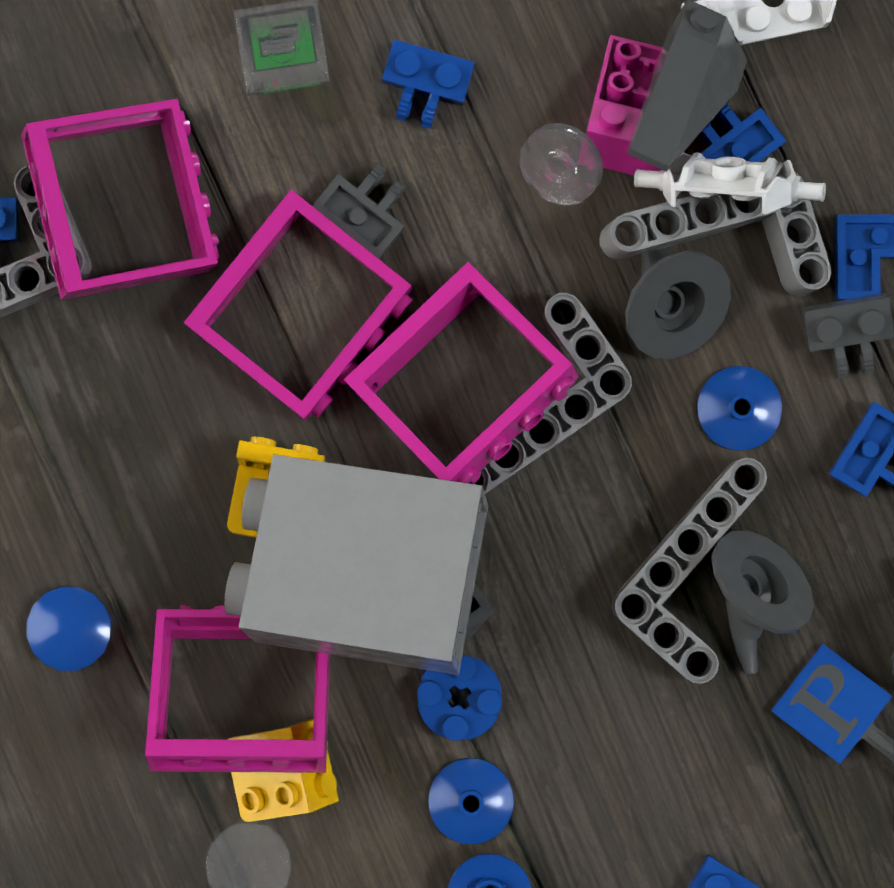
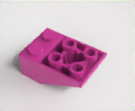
M610 35L579 162L633 176L637 169L648 171L662 170L627 154L663 47Z

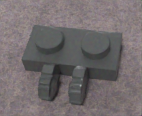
M375 166L358 188L340 174H337L312 206L380 260L405 229V226L391 216L388 211L394 206L407 186L401 181L396 182V184L389 188L385 197L377 205L367 195L384 178L386 170L382 166Z
M887 293L802 307L807 349L809 352L832 349L837 379L848 377L849 367L844 346L858 344L860 368L863 374H869L874 372L873 352L870 342L894 338L891 303Z

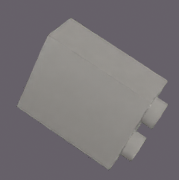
M273 454L268 480L252 477L245 491L242 507V525L244 529L258 532L251 564L235 562L231 567L225 590V612L229 615L241 616L238 628L257 643L459 675L488 512V502L482 485Z

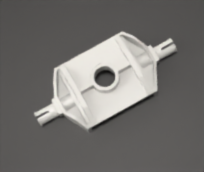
M698 0L694 2L726 16L734 31L737 42L740 45L825 28L832 20L837 0H783V3L778 7H769L762 0Z
M682 153L667 171L637 169L634 175L635 188H657L663 191V195L671 207H676V197L681 191H689L691 196L701 198L713 196L715 193L732 195L733 199L740 201H750L762 197V214L778 210L790 205L792 201H798V199L823 202L826 194V183L800 182V176H796L790 160L779 163L775 158H768L766 162H750L739 157L708 159L701 153H693L692 156Z

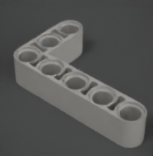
M28 165L21 168L15 175L14 187L40 252L0 268V318L59 294L36 196H30L28 193V186L32 181ZM61 190L75 253L79 260L82 280H85L91 274V260ZM28 271H37L39 274L37 287L32 291H23L21 279Z
M715 193L713 196L703 198L687 196L676 199V207H671L668 202L624 213L607 224L599 237L602 251L608 257L618 260L762 221L780 282L786 292L796 297L806 296L824 287L831 276L830 263L810 200L798 199V201H792L790 205L768 214H762V197L746 201L749 210L748 213H744L737 208L735 199L729 194ZM696 206L707 210L710 218L709 224L698 220L695 212ZM656 217H662L668 221L671 229L670 235L662 234L657 229ZM788 225L793 226L799 233L798 243L793 242L788 237ZM620 227L629 232L631 236L630 246H625L618 242L615 235L616 228ZM800 265L805 266L810 271L812 277L811 284L802 280L799 273Z
M558 293L552 296L547 301L543 311V321L583 380L566 391L568 395L560 401L555 399L543 411L544 416L541 421L548 422L553 429V436L550 442L538 444L531 439L529 431L523 430L511 441L513 443L512 446L518 453V461L515 466L502 468L495 461L491 460L480 471L483 477L482 487L485 494L620 402L630 392L632 378L628 369L582 303L572 294ZM559 303L569 305L573 309L574 320L567 325L556 323L551 316V309L554 305ZM582 338H589L595 341L598 346L597 357L592 360L580 358L575 350L576 342ZM614 373L621 378L622 390L619 394L608 395L601 389L600 379L603 374ZM580 397L586 402L588 412L584 418L575 420L566 414L565 402L568 398Z
M752 458L733 461L722 471L617 591L612 600V610L616 618L681 676L693 683H706L715 677L719 667L717 655L707 644L664 608L662 604L763 490L767 481L766 470L759 461ZM740 466H747L754 472L755 482L748 490L741 489L735 483V472ZM712 498H720L727 506V514L720 522H714L707 516L706 506ZM688 529L694 531L699 538V547L692 554H685L678 546V537L683 531ZM662 561L670 567L671 579L663 586H656L650 579V569L655 563ZM631 594L640 596L644 604L642 613L635 618L625 617L621 609L623 599ZM665 622L672 624L676 632L674 641L668 646L657 645L654 640L656 627ZM702 651L708 660L705 671L697 675L690 674L686 666L687 658L693 652Z

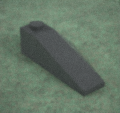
M692 0L685 2L668 30L627 154L667 171L690 146L697 135L736 94L745 70L747 58L740 43L737 42L734 31L726 16Z

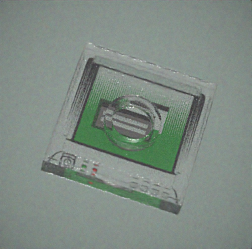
M300 0L234 10L247 96L330 84L318 0Z

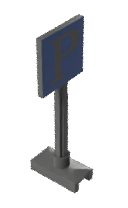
M822 644L771 712L839 764L842 763L860 739H864L894 762V740L873 724L875 718L892 696L826 645Z

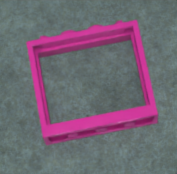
M178 98L26 123L21 137L61 301L206 273L218 264L217 258H219L217 245L219 240L215 233H210L207 220L211 214L210 203L207 194L200 192L197 179L201 173L200 162L197 153L190 151L187 136H190L191 131L190 121L185 119L184 111L180 110ZM160 124L193 259L82 280L49 143Z
M290 190L184 321V324L304 420L308 421L312 415L318 419L323 411L329 407L333 401L329 393L338 382L344 386L347 384L344 379L358 366L355 361L365 349L372 352L386 335L382 327L390 317L394 316L396 319H399L403 315L405 309L413 301L408 296L412 291V285L293 190ZM300 215L392 288L302 401L210 328Z
M467 262L360 363L344 381L438 479L468 484L472 482L475 484L480 478V471L491 460L497 461L501 459L511 449L513 444L511 441L523 430L529 431L534 428L543 418V411L555 399L557 401L564 399L568 395L566 391L575 383L574 381L579 376L573 364ZM481 295L552 367L445 467L375 393L476 297Z
M180 605V609H157L145 757L150 772L326 773L330 654L316 652L313 740L166 739L174 639L251 638L238 628L241 616L226 614L225 605L215 606L212 609H193L185 605Z

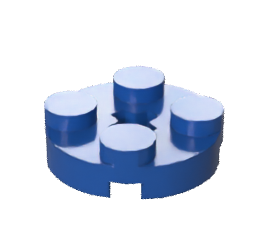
M468 655L462 656L459 675L426 670L417 690L418 709L425 724L436 734L452 741L472 739L486 732L496 721L502 706L501 685L497 675L484 661ZM456 685L460 690L467 687L471 691V694L467 697L469 705L466 708H462L459 704L452 707L448 703V700L452 697L449 690Z

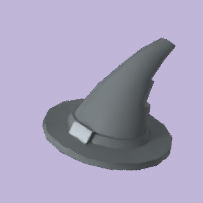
M656 217V227L662 233L659 217ZM667 247L641 254V278L632 289L625 310L626 331L638 350L653 358L674 359L692 353L711 339L724 321L731 301L730 279L722 264L704 252L682 251L672 254Z
M749 530L731 531L716 542L711 556L713 573L723 595L726 597L728 623L735 652L745 674L753 675L758 672L757 639L760 638L763 629L776 634L797 632L810 621L814 602L811 587L802 569L786 550L768 537Z

